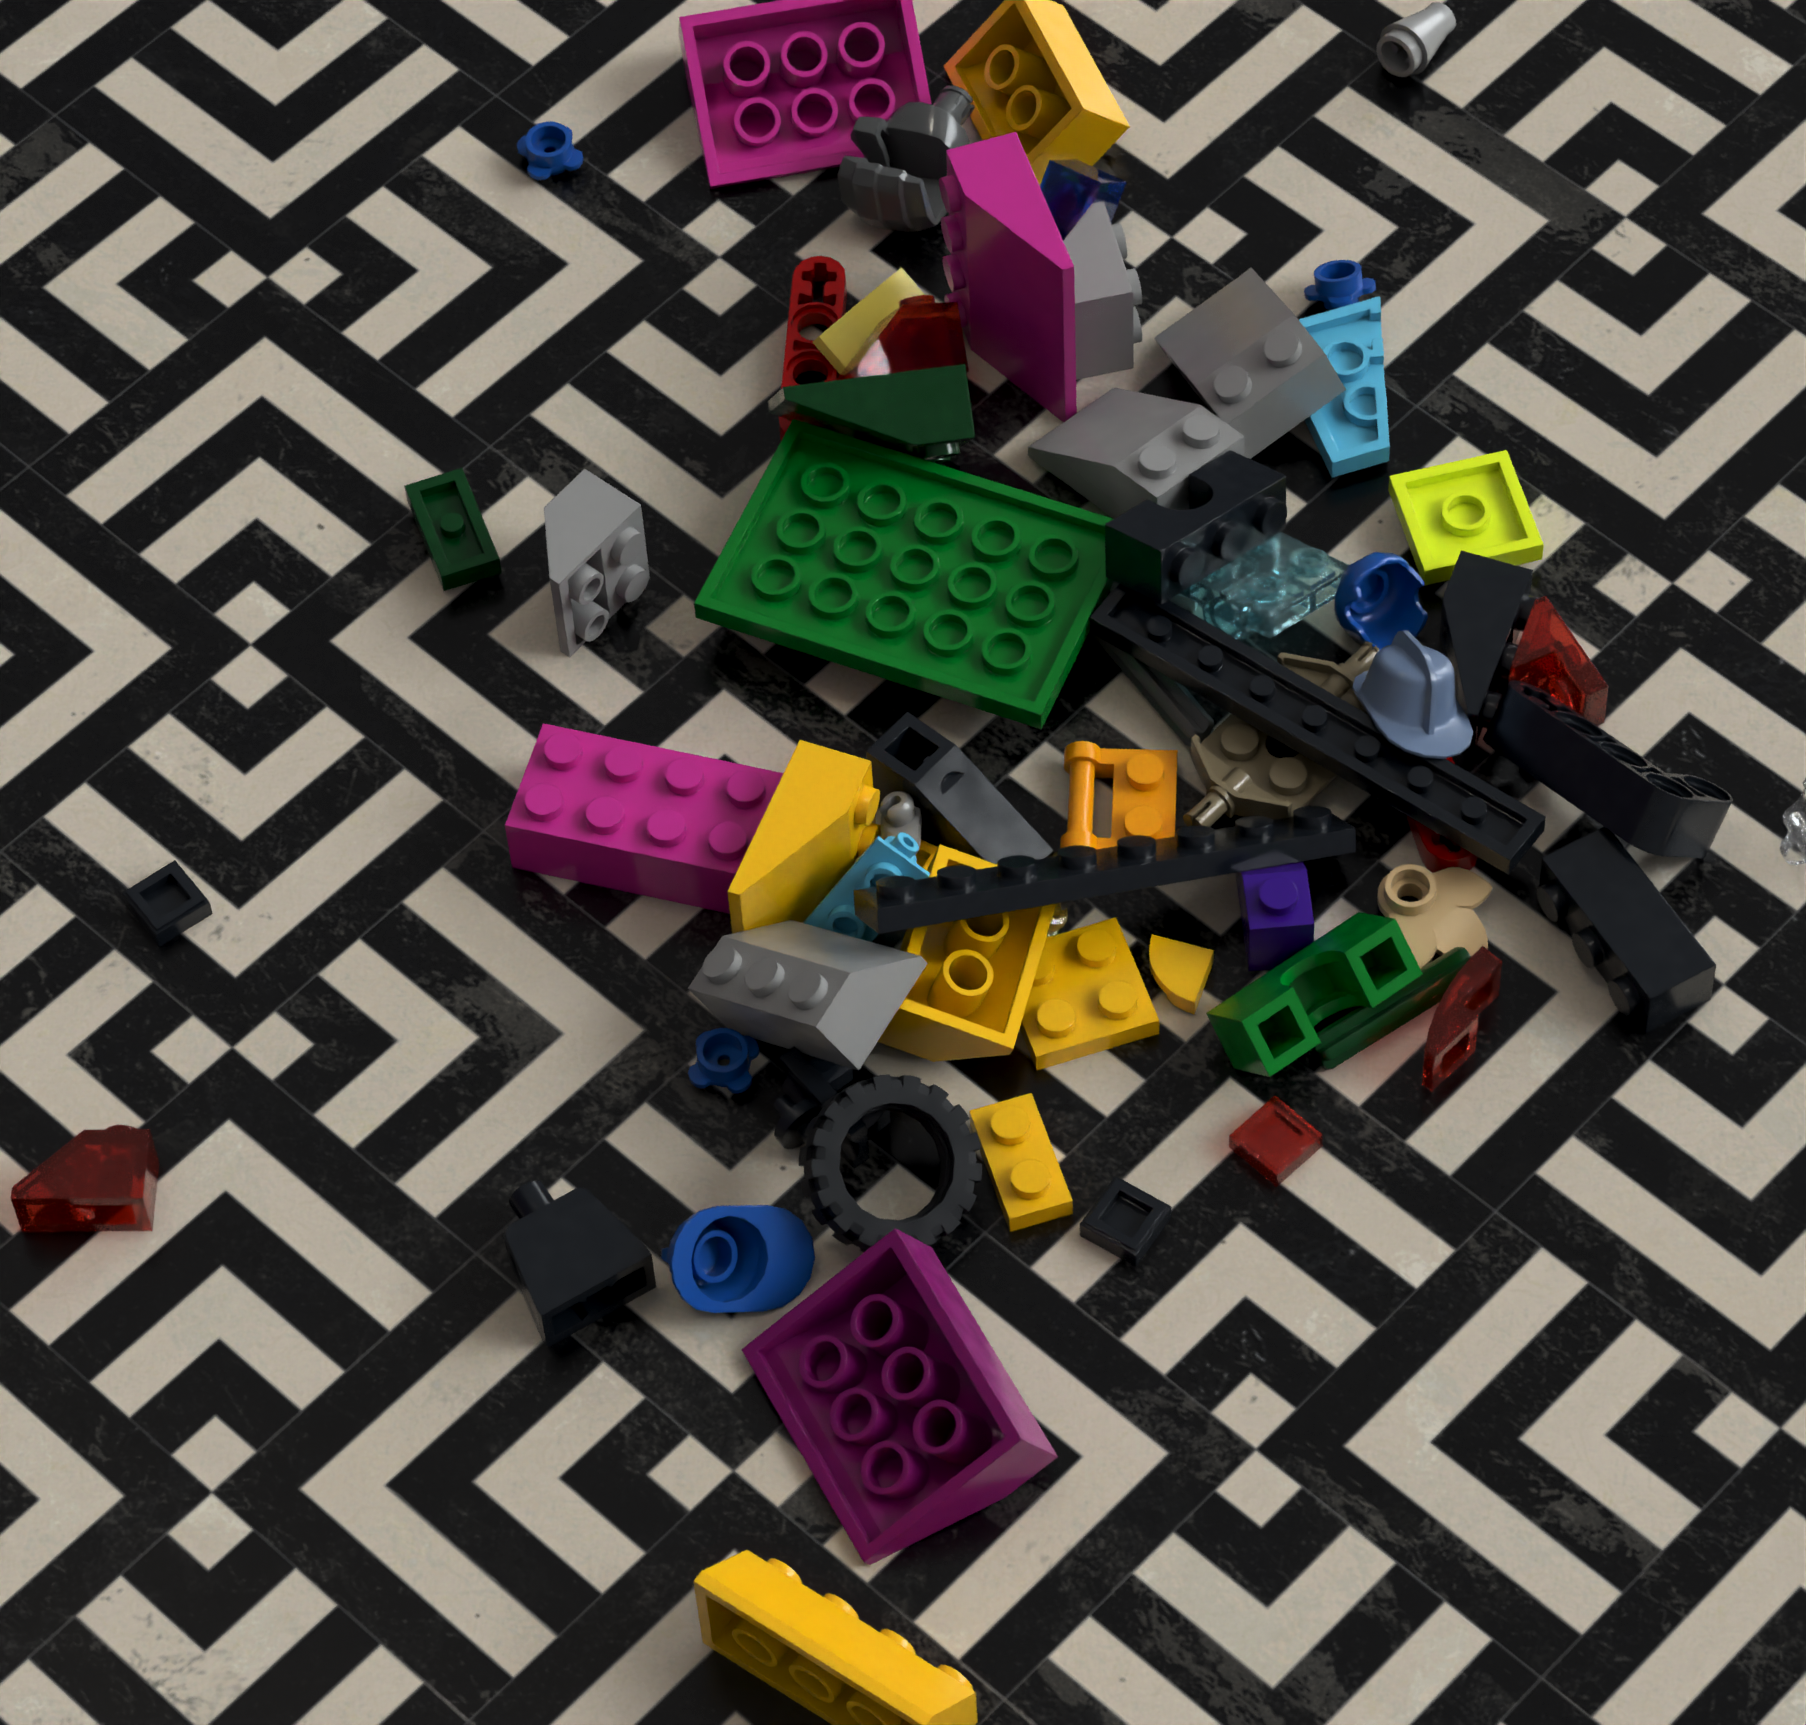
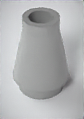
M1433 2L1425 9L1386 26L1382 30L1380 40L1376 46L1377 56L1382 66L1388 72L1398 77H1407L1423 72L1446 36L1454 30L1456 19L1453 12L1445 4Z

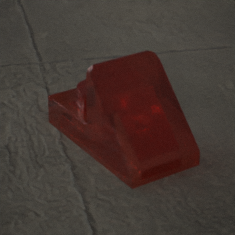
M1547 596L1535 600L1512 661L1509 681H1522L1542 690L1549 688L1552 696L1596 726L1604 723L1609 686Z

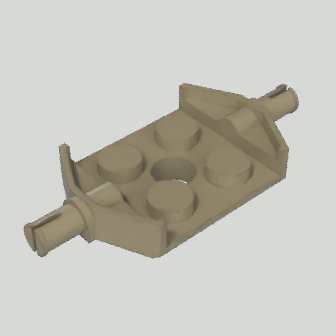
M1364 642L1345 663L1339 664L1283 652L1277 656L1279 664L1368 714L1363 704L1356 697L1352 686L1356 676L1369 670L1375 654L1379 651V648L1376 646L1372 649V643ZM1231 714L1201 743L1200 737L1196 734L1191 738V758L1207 792L1206 796L1198 804L1184 814L1183 820L1186 826L1210 827L1223 814L1229 818H1232L1234 815L1243 817L1265 816L1273 820L1293 817L1295 809L1306 807L1338 775L1300 753L1294 757L1277 758L1268 752V748L1280 742Z

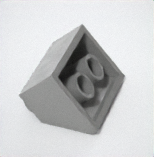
M789 920L722 936L715 948L705 958L703 966L688 989L727 1028L736 1030L744 1036H750L783 1048L791 1049L795 1046L800 1053L860 1070L928 963L916 954Z

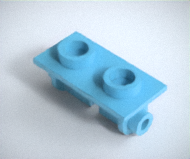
M900 832L896 837L888 836L885 840L878 836L806 918L804 923L872 942L878 933L855 916L854 890L876 887L877 880L888 876H908L914 880L928 878L930 873L916 863L915 853L919 850V846L915 839L903 832Z

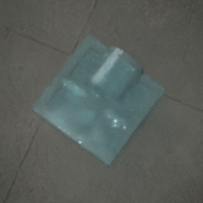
M1279 532L1179 594L1202 605L1204 621L1241 642L1256 633L1270 639L1334 600L1341 576L1349 565L1327 555L1320 549L1313 548Z

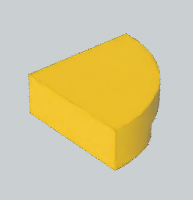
M1152 934L1149 945V968L1159 987L1167 994V999L1174 1006L1195 1015L1214 962V950Z

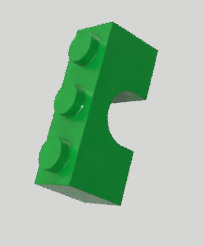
M1358 912L1206 1014L1234 1069L1271 1077L1321 1043L1314 1029V1026L1320 1021L1350 1007L1363 1006L1374 1008L1423 975L1396 919Z

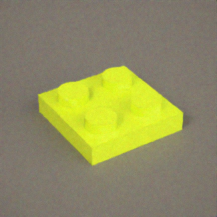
M1507 450L1389 476L1388 491L1418 572L1425 585L1450 580L1461 551L1513 565L1542 560L1544 544Z

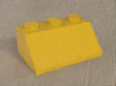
M1004 0L943 66L952 84L964 89L972 97L973 101L971 104L974 105V110L970 118L982 141L1017 132L1038 184L1092 167L1130 128L1065 7L1051 0Z
M940 844L927 871L930 873L928 877L930 878L936 877L939 869L948 866H969L978 870L995 867L997 864ZM1056 904L906 929L900 950L919 955L928 964L878 1042L932 1062L1010 1055L1015 1046Z

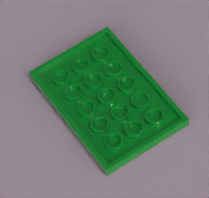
M793 419L694 602L695 617L1042 729L1090 632V616L1106 599L1114 581L1106 578L1105 524L1113 520V518Z

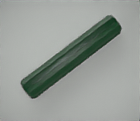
M1463 947L1451 949L1422 967L1423 975L1374 1008L1359 1006L1317 1032L1321 1043L1310 1050L1312 1056L1322 1068H1335L1475 981L1478 976V965L1475 959Z

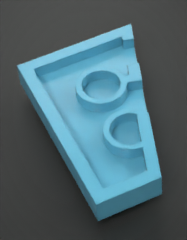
M1380 296L1298 319L1324 351L1346 388L1344 392L1304 420L1331 477L1388 462L1390 444L1384 378V347L1381 330Z

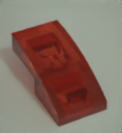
M1483 946L1454 977L1434 1013L1425 1046L1422 1084L1431 1091L1475 1052L1478 1015L1499 996L1502 960Z

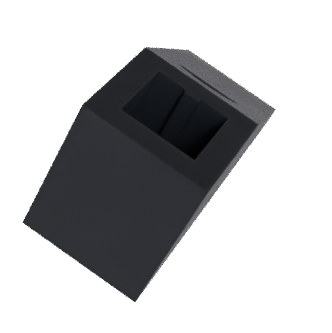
M1461 551L1442 598L1440 638L1444 655L1449 658L1455 671V698L1469 718L1473 729L1471 744L1467 749L1475 751L1483 728H1488L1503 694L1497 693L1501 680H1513L1521 654V645L1515 643L1520 631L1525 633L1531 632L1538 612L1540 598L1531 595L1533 570Z
M906 712L866 751V759L872 762L873 788L880 790L879 804L891 792L904 791L910 794L914 800V806L921 810V833L937 844L997 864V861L1001 858L1015 855L1030 856L1036 860L1054 856V850L956 744L909 712Z

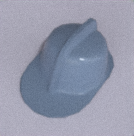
M1398 631L1392 644L1383 647L1375 654L1369 670L1355 677L1352 689L1377 729L1395 746L1405 752L1424 758L1445 759L1460 755L1470 746L1473 729L1469 718L1455 698V671L1449 658L1441 652L1421 645L1409 631Z

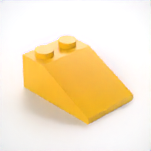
M799 740L727 891L732 933L789 920L802 923L852 867L855 859L861 856L878 836L881 837V825L876 824L875 818L880 800V790L873 788L872 762L870 760Z

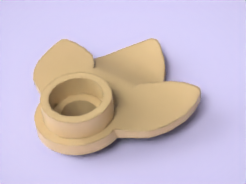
M1404 864L1394 868L1380 882L1377 895L1379 909L1385 917L1396 919L1420 969L1432 961L1435 953L1442 956L1455 947L1465 948L1473 958L1480 957L1488 951L1486 930L1473 910L1482 904L1492 892L1491 884L1481 876L1459 867H1449L1431 873L1422 866ZM1403 896H1414L1419 901L1407 902L1400 898Z

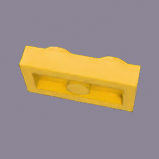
M1032 1093L969 1110L970 1126L973 1133H977L981 1148L980 1153L1009 1231H1016L1073 1214V1200Z

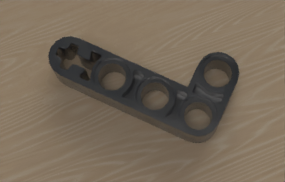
M1509 681L1483 737L1484 742L1496 752L1621 839L1640 850L1654 855L1705 858L1733 801L1732 796L1727 791L1703 778L1688 774L1665 773L1551 694L1522 681Z

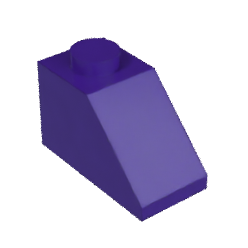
M1303 861L1235 873L1248 971L1271 970L1314 942V917L1307 869Z

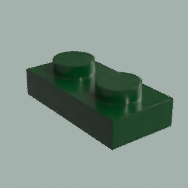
M463 468L404 486L407 502L443 591L502 573L500 558Z

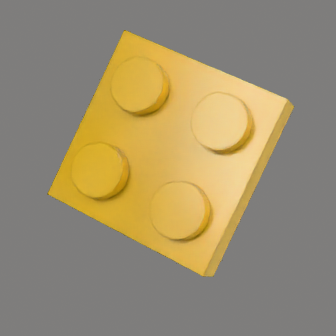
M1116 917L1046 938L1020 1025V1031L1036 1071L1159 1034V1018Z

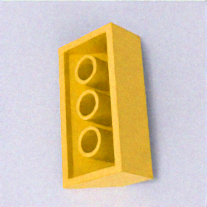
M745 1550L702 1570L693 1581L702 1642L830 1724L976 1725V1692L973 1691L971 1683L960 1672L943 1664L936 1668L917 1656L911 1644L896 1632L889 1629H882L879 1632L859 1620L856 1611L840 1597L830 1593L822 1597L803 1585L798 1574L782 1561L770 1558L766 1562L749 1550Z

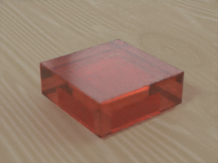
M1274 1095L1229 1135V1148L1277 1187L1322 1147L1323 1134Z

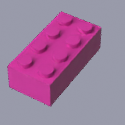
M543 723L505 823L512 868L730 914L727 891L783 773Z

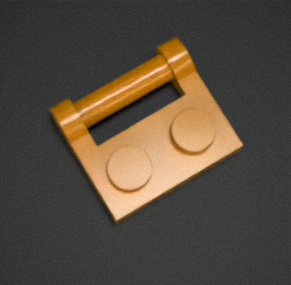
M1075 741L1068 744L1064 750L1063 766L1069 774L1067 832L1060 839V849L1075 845L1090 846L1096 850L1117 846V841L1120 838L1135 835L1149 836L1155 840L1174 837L1176 830L1178 750L1100 748L1097 744L1088 741ZM1095 778H1113L1111 838L1096 837L1092 833Z

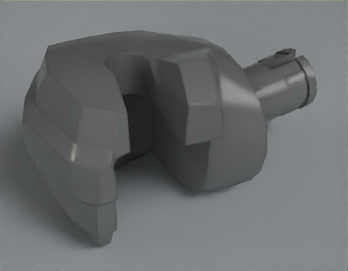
M954 85L946 86L941 90L933 105L923 102H908L899 107L887 121L877 117H859L851 132V140L864 154V158L843 157L838 172L841 201L851 211L856 213L864 223L882 229L917 232L936 226L941 221V218L947 214L939 187V178L947 176L946 150L970 144L967 133L961 126L974 110V105L971 104L973 99L968 92Z

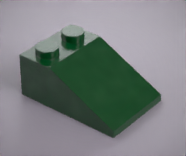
M965 364L783 387L768 400L769 413L791 421L796 419L937 464L951 461L950 457L960 455V447L975 438Z

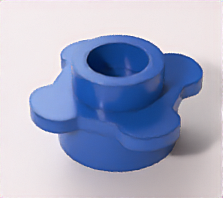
M542 122L533 126L525 136L519 139L517 143L518 153L527 158L529 163L527 170L531 178L545 180L549 176L562 173L565 169L574 171L582 165L583 154L580 150L574 149L572 144L573 134L570 128L557 122Z
M1335 260L1324 263L1315 269V285L1306 287L1304 289V296L1309 301H1322L1326 309L1333 310L1359 302V297L1363 294L1374 292L1376 285L1373 279L1362 277V269L1359 263L1351 260Z
M730 1028L713 1029L697 1037V1061L688 1070L690 1082L697 1088H706L710 1085L727 1087L732 1093H742L749 1089L752 1084V1076L749 1073L751 1061L759 1055L757 1041L750 1036H743L738 1031ZM728 1059L730 1062L728 1065L721 1066L718 1064V1061Z

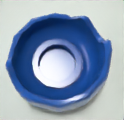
M1374 552L1349 565L1341 576L1334 600L1336 619L1355 642L1360 645L1364 642L1372 643V649L1376 646L1380 650L1387 645H1391L1398 631L1407 630L1416 638L1426 625L1428 614L1422 608L1418 599L1419 588L1425 586V583L1414 568L1410 567L1408 562L1401 556L1383 552Z

